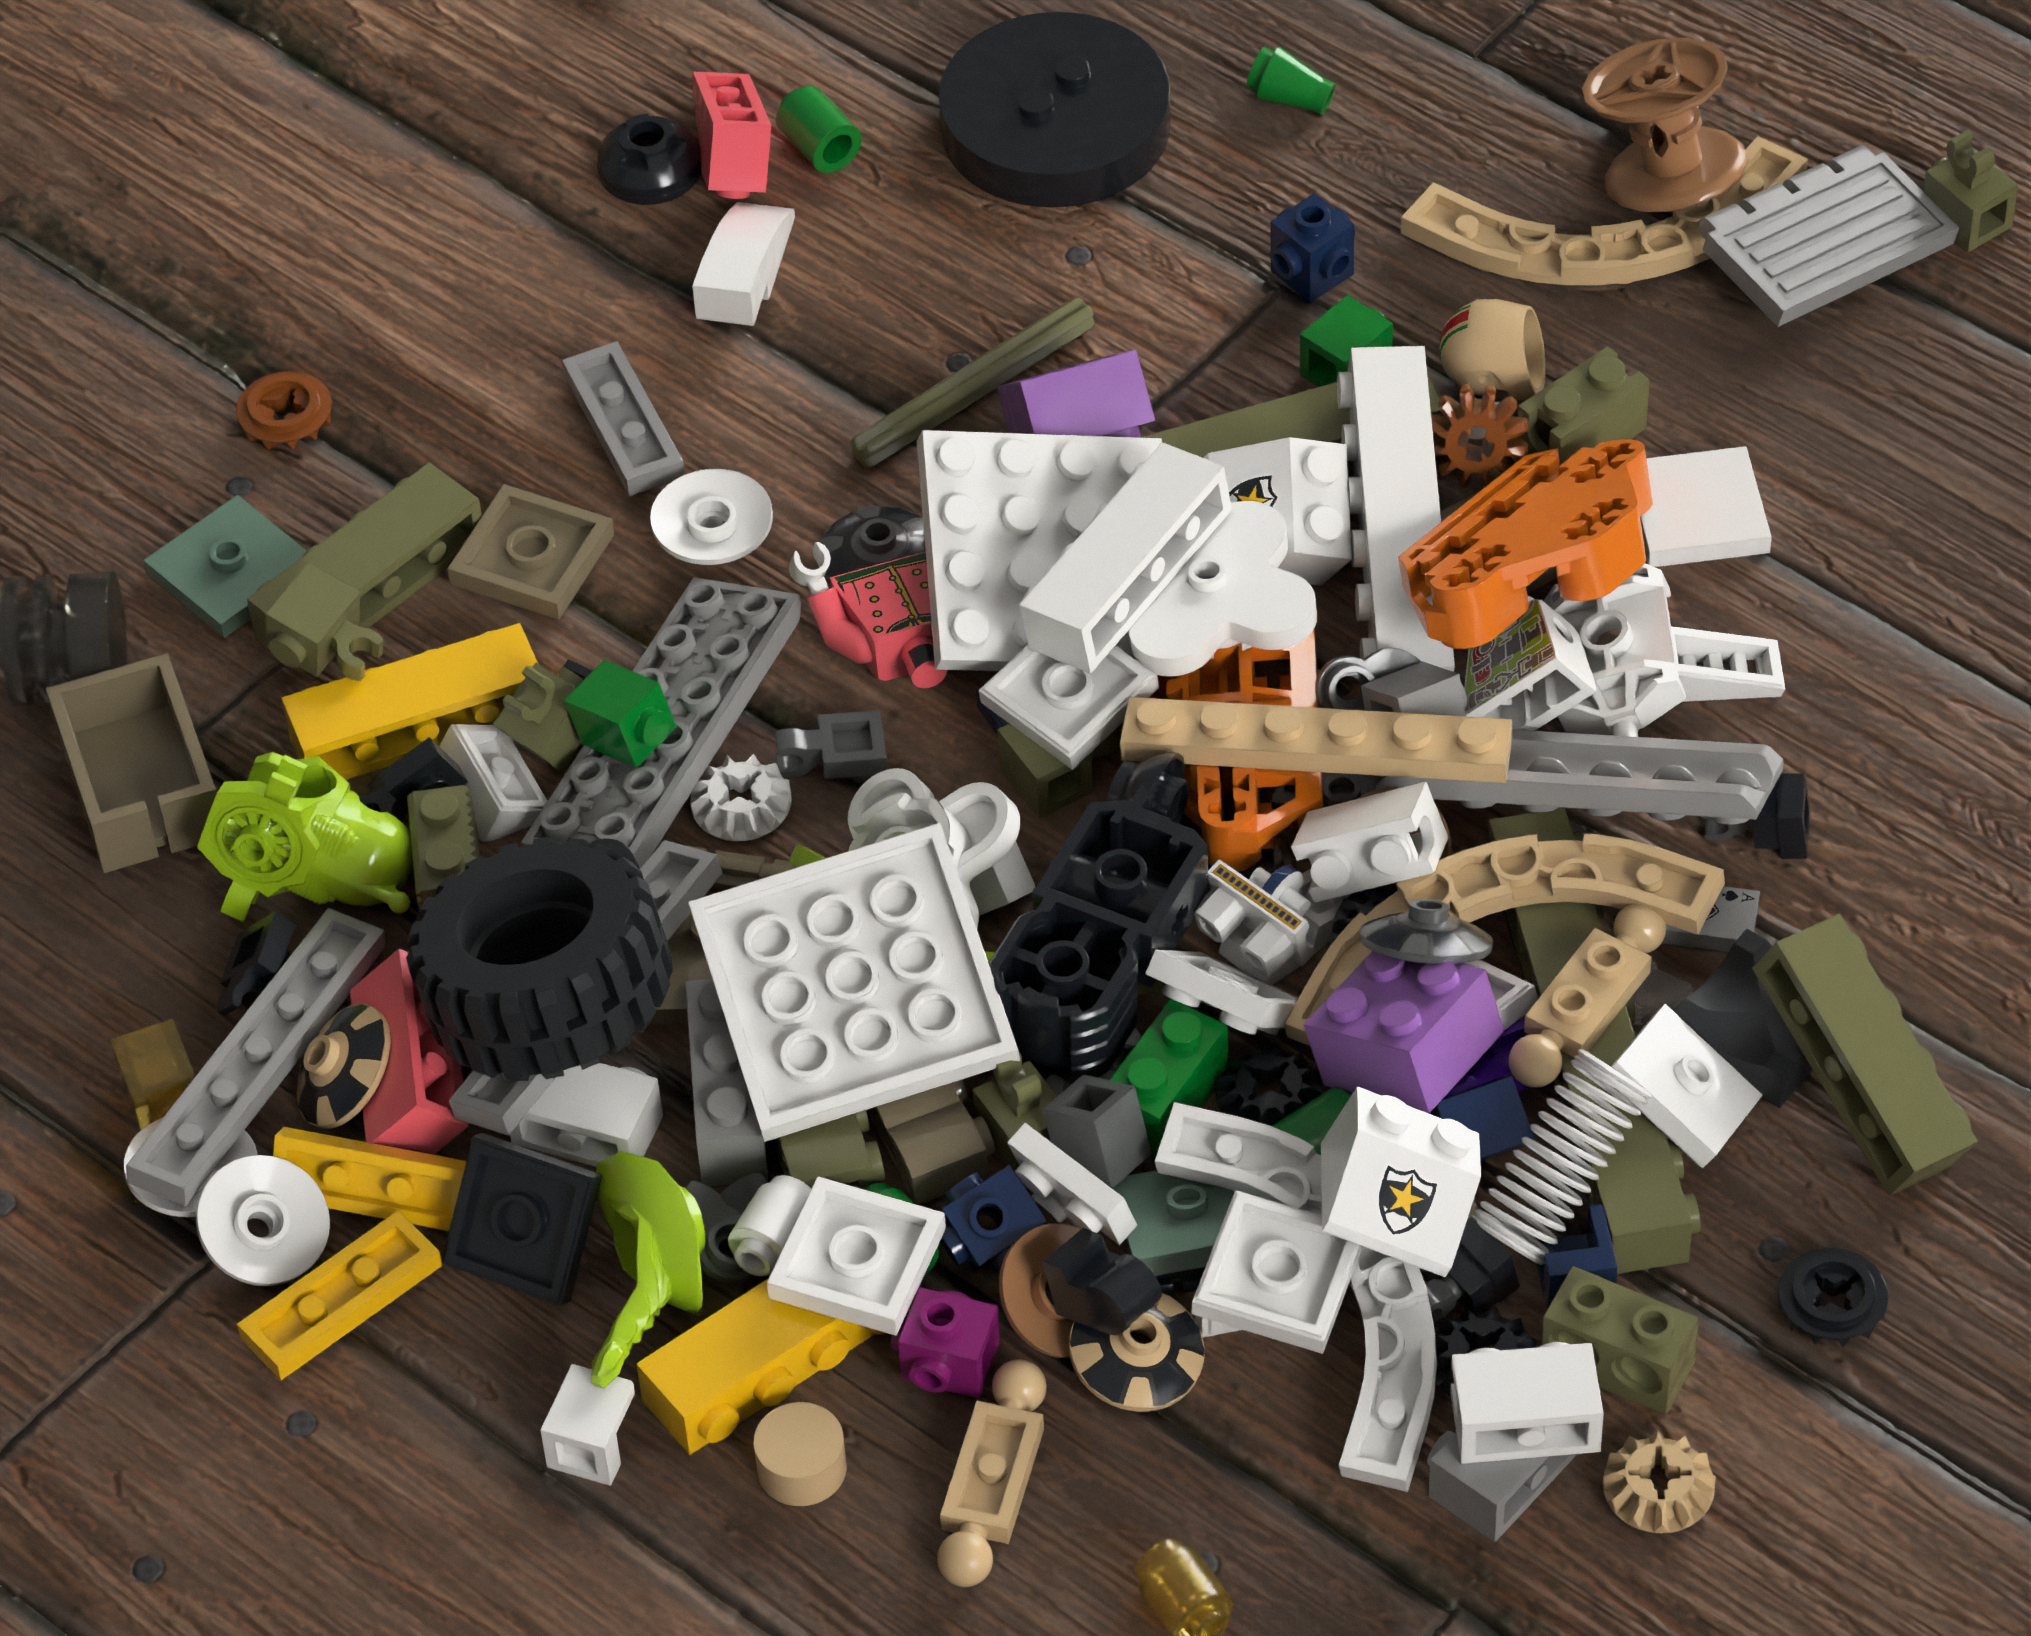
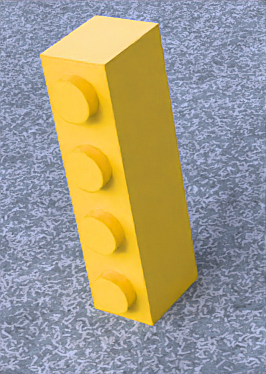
M520 623L498 630L487 631L479 636L438 649H430L421 654L390 664L365 670V676L361 681L345 677L281 697L289 737L298 759L319 756L345 780L389 767L429 737L440 746L450 724L493 725L505 708L503 704L504 697L507 694L513 696L525 679L522 671L525 667H533L538 662Z
M767 1279L636 1363L642 1402L684 1450L691 1455L708 1443L722 1441L735 1430L740 1422L765 1406L771 1407L780 1403L791 1393L795 1386L820 1370L832 1369L847 1356L850 1350L873 1335H881L885 1332L769 1299Z

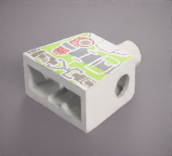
M1528 596L1529 609L1526 613L1490 642L1478 647L1468 648L1464 686L1467 696L1466 716L1512 719V730L1535 731L1596 692V685L1580 636L1575 628L1543 600L1533 599Z

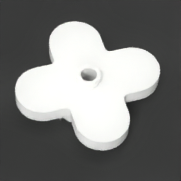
M1256 501L1231 503L1232 511L1129 629L1131 653L1135 660L1156 675L1180 676L1196 671L1210 659H1214V653L1217 649L1229 648L1241 643L1242 651L1251 647L1264 650H1278L1294 646L1311 634L1317 622L1315 593L1305 579L1278 568L1286 557L1288 540L1285 520L1276 509Z
M900 768L888 769L869 778L856 792L849 807L848 825L854 839L849 847V851L941 823L976 928H978L979 910L970 888V882L975 876L1004 858L1013 847L1020 830V814L1016 805L998 787L984 782L965 785L942 800L937 801L931 790L915 774L908 770Z

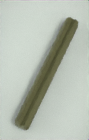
M1072 298L855 435L850 441L852 446L851 452L854 458L859 460L865 468L874 467L918 439L922 430H932L995 390L997 386L1003 385L1091 329L1094 325L1093 310L1081 298Z

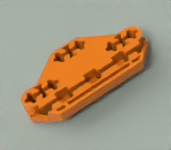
M1619 439L1599 443L1594 448L1582 447L1561 465L1558 448L1525 455L1398 556L1403 588L1427 636L1441 641L1446 647L1454 649L1473 648L1490 642L1526 613L1529 609L1526 586L1530 585L1549 568H1556L1560 596L1571 601H1589L1604 597L1613 592L1640 569L1646 562L1640 517L1653 505L1644 444L1637 440ZM1430 594L1432 595V605L1426 599Z
M1315 628L1302 642L1284 649L1264 650L1251 647L1242 651L1241 643L1229 648L1217 649L1214 653V659H1210L1196 671L1180 676L1157 675L1159 688L1149 698L1319 708L1315 693V683L1318 676ZM1290 659V675H1279L1280 689L1268 688L1267 676L1255 677V662ZM1185 764L1184 779L1189 782L1190 792L1184 814L1201 828L1202 839L1208 845V863L1211 866L1220 859L1237 872L1248 869L1262 859V849H1274V837L1286 827L1293 830L1298 826V829H1300L1308 811L1324 808L1322 772ZM1295 785L1296 798L1285 802L1284 805L1273 810L1272 803L1260 804L1259 788ZM1233 792L1235 815L1234 820L1225 821L1223 799L1225 797L1224 793Z

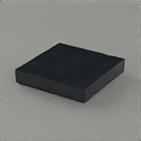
M484 1133L473 1136L441 1262L558 1305L570 1302L602 1174Z

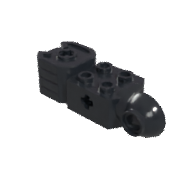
M1179 753L1158 754L1140 764L1127 760L1119 767L1111 783L1107 801L1090 802L1032 893L1033 911L1017 918L989 962L994 978L995 990L1000 995L1019 1053L1028 1060L1043 1066L1069 1068L1071 1084L1082 1075L1097 1078L1109 1071L1137 1025V982L1152 987L1156 980L1145 974L1154 951H1174L1194 919L1195 910L1207 894L1208 845L1194 829L1179 824L1185 812L1190 792L1189 782L1184 779V757Z

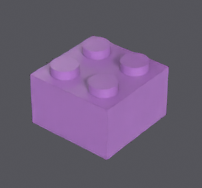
M1136 350L1101 357L997 386L1009 433L1139 438L1141 435L1138 425L1155 421Z
M1374 951L1363 960L1304 1023L1325 1086L1338 1087L1351 1093L1358 1086L1381 1096H1393L1404 1102L1407 1106L1428 1114L1504 1032L1486 969L1462 963L1454 964L1451 961L1441 964L1411 962L1388 957Z

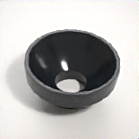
M649 114L636 115L614 128L601 142L598 150V175L604 188L610 194L625 202L640 205L669 202L688 192L699 180L701 175L700 147L695 135L681 123L665 117L650 116ZM657 133L663 137L660 142L653 146L643 147L631 142L635 136Z

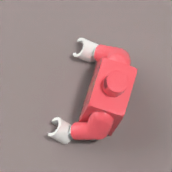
M820 542L814 543L812 552L814 559L819 565V568L815 570L804 567L798 552L795 550L789 565L790 576L798 584L809 587L812 595L807 597V601L822 638L830 649L857 664H865L878 680L888 681L909 675L913 684L919 688H931L943 681L947 670H935L926 551L830 577L831 588H829L824 575L830 565L831 557L825 545Z

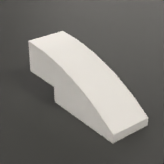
M737 202L728 210L710 239L692 285L696 319L754 326L762 299L769 300L795 219L794 209Z

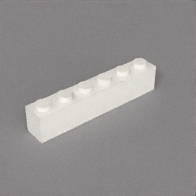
M1425 346L1351 348L1348 372H1338L1337 402L1339 409H1349L1350 424L1342 425L1341 444H1346L1347 461H1353L1355 477H1348L1350 514H1358L1359 530L1351 531L1352 567H1363L1364 584H1356L1355 611L1357 621H1367L1369 638H1361L1360 659H1364L1381 648H1400L1411 653L1420 661L1454 672L1453 648L1446 647L1441 641L1427 636L1403 588L1398 556L1441 523ZM1430 594L1426 599L1432 605V595Z

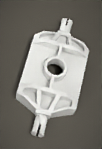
M1644 564L1613 592L1595 600H1566L1560 596L1558 584L1553 586L1544 599L1548 606L1570 623L1578 632L1596 685V692L1558 716L1565 732L1638 737L1639 729L1646 727L1686 699V692L1678 677L1667 597L1671 596V592L1662 570ZM1610 630L1621 631L1619 636L1611 643L1605 645L1595 644L1599 636L1604 632Z

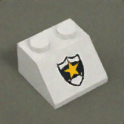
M1288 437L1211 452L1204 457L1207 460L1224 466L1231 503L1238 501L1261 502L1273 507L1283 516L1286 523L1288 551L1278 567L1279 569L1294 573L1305 579L1309 584L1322 586L1352 560L1346 444Z
M1357 1086L1321 1142L1322 1231L1446 1277L1452 1268L1481 1178L1479 1133L1469 1130L1458 1121L1438 1118L1407 1106L1404 1102L1393 1096H1381Z

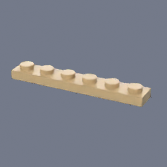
M1129 697L1121 734L1120 749L1121 760L1143 762L1158 754L1179 753L1184 757V763L1191 765L1506 783L1512 744V719Z

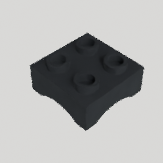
M1746 929L1734 942L1730 951L1711 977L1697 991L1685 997L1674 1009V1012L1762 1094V1099L1780 1108L1813 1069L1752 969L1769 951L1772 945L1765 938Z

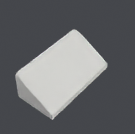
M450 724L439 747L460 766L468 780V783L464 786L471 789L479 839L482 842L493 841L533 825L548 801L512 739L494 725Z

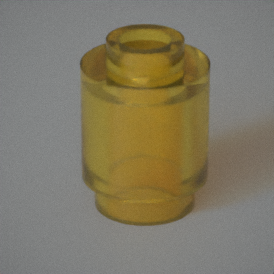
M1169 1539L1156 1544L1140 1558L1135 1568V1574L1140 1580L1138 1584L1139 1592L1171 1636H1220L1226 1630L1229 1624V1616L1234 1607V1601L1195 1548L1184 1546L1178 1539Z

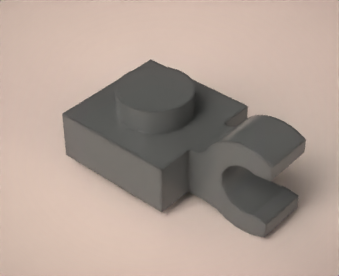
M880 710L817 715V730L789 728L775 732L777 746L776 764L783 778L801 777L818 765H822L824 779L871 776L887 770V756Z

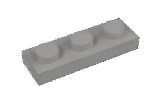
M618 341L562 360L564 377L628 496L672 482L685 475L683 459Z

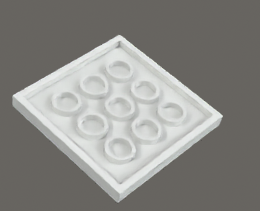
M922 430L917 439L935 670L1000 671L1028 645L1019 607L1024 595L1031 586L1038 584L1055 565L1064 548L1074 543L1091 524L1099 508L1103 504L1110 502L1126 484L1135 467L1145 462L1162 443L1161 438ZM1128 630L1116 646L1133 658Z
M941 823L688 902L764 1142L996 1069V1064L1010 1060L1020 1061L1019 1051L1000 995L995 990L994 978Z

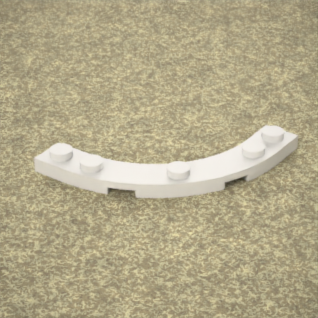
M1174 1102L1155 1158L1158 1173L1223 1187L1233 1191H1241L1322 1216L1321 1155L1315 1152L1313 1145L1266 1124ZM1363 1246L1349 1284L1355 1294L1365 1329L1366 1356L1364 1378L1358 1404L1339 1462V1469L1343 1477L1408 1492L1426 1434L1434 1400L1437 1369L1435 1328L1427 1288L1420 1268Z

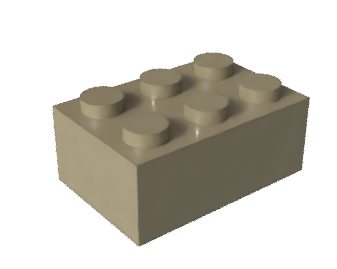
M168 653L46 688L58 738L103 873L158 858L157 847L167 844L171 853L197 846L217 793Z

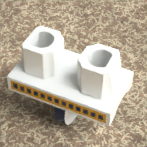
M1220 859L1208 870V881L1211 890L1206 894L1194 912L1197 927L1200 931L1217 943H1223L1242 923L1253 931L1240 945L1242 957L1251 967L1265 977H1269L1290 958L1303 966L1315 953L1314 947L1306 942L1309 924L1302 917L1309 910L1311 902L1299 894L1303 884V875L1300 871L1291 865H1285L1271 875L1263 868L1258 867L1248 880Z

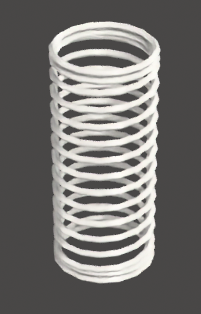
M1583 1049L1578 1050L1579 1055L1574 1056L1575 1060H1571L1572 1066L1611 1095L1569 1072L1563 1073V1077L1604 1109L1561 1085L1554 1087L1558 1094L1596 1122L1553 1098L1546 1099L1550 1107L1591 1137L1545 1111L1538 1112L1542 1120L1583 1150L1536 1124L1530 1125V1129L1575 1163L1528 1137L1521 1138L1522 1143L1570 1178L1520 1150H1513L1514 1156L1562 1191L1510 1162L1505 1163L1506 1169L1554 1204L1502 1175L1496 1176L1498 1182L1546 1217L1494 1188L1488 1189L1490 1195L1528 1221L1539 1231L1486 1201H1481L1480 1205L1492 1215L1481 1209H1476V1215H1471L1477 1220V1223L1483 1230L1539 1265L1544 1264L1545 1254L1549 1253V1250L1536 1238L1552 1245L1558 1244L1557 1237L1544 1225L1560 1232L1566 1231L1565 1224L1552 1212L1568 1219L1574 1218L1573 1211L1557 1197L1576 1206L1583 1205L1582 1198L1565 1184L1584 1193L1591 1192L1590 1185L1573 1171L1589 1179L1599 1180L1598 1172L1580 1157L1597 1166L1608 1167L1607 1160L1588 1144L1605 1153L1616 1154L1615 1147L1596 1131L1616 1141H1624L1623 1134L1604 1118L1624 1128H1633L1632 1122L1609 1103L1632 1115H1641L1640 1108L1617 1090L1627 1094L1643 1105L1648 1104L1647 1099L1652 1098L1649 1091Z

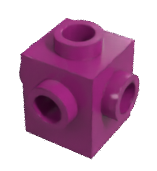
M919 1287L911 1309L907 1312L897 1336H891V1350L899 1352L901 1380L911 1382L929 1392L949 1391L980 1399L1000 1345L998 1306L972 1300L967 1295L957 1291L938 1292Z

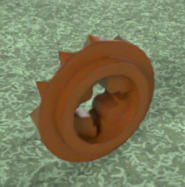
M286 371L266 375L250 384L238 399L236 415L238 425L243 428L249 442L262 440L268 450L273 449L279 443H287L294 451L299 439L304 438L316 441L319 428L331 425V408L333 405L330 392L320 380L305 373ZM294 403L295 413H288L284 419L276 420L275 414H283Z

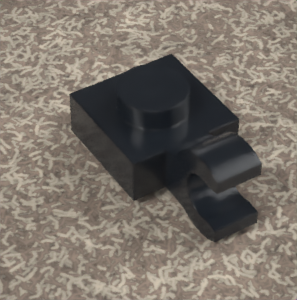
M429 737L378 774L384 783L381 788L365 794L359 799L369 809L378 812H388L403 823L404 816L408 812L407 796L413 791L460 786L467 784L468 780L460 766Z
M275 911L238 933L220 983L227 989L220 995L217 1010L219 1014L225 1016L238 1009L241 1003L247 1010L251 1007L266 988V984H269L290 957V952L287 951L295 928L294 923Z

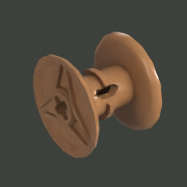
M1691 38L1657 39L1633 45L1607 57L1589 72L1582 87L1586 105L1603 118L1629 123L1631 140L1634 142L1612 160L1604 177L1607 196L1621 207L1641 212L1675 211L1699 205L1724 193L1741 178L1748 163L1744 145L1726 131L1701 126L1702 119L1699 108H1697V106L1703 104L1719 90L1728 71L1726 59L1721 50L1709 42Z

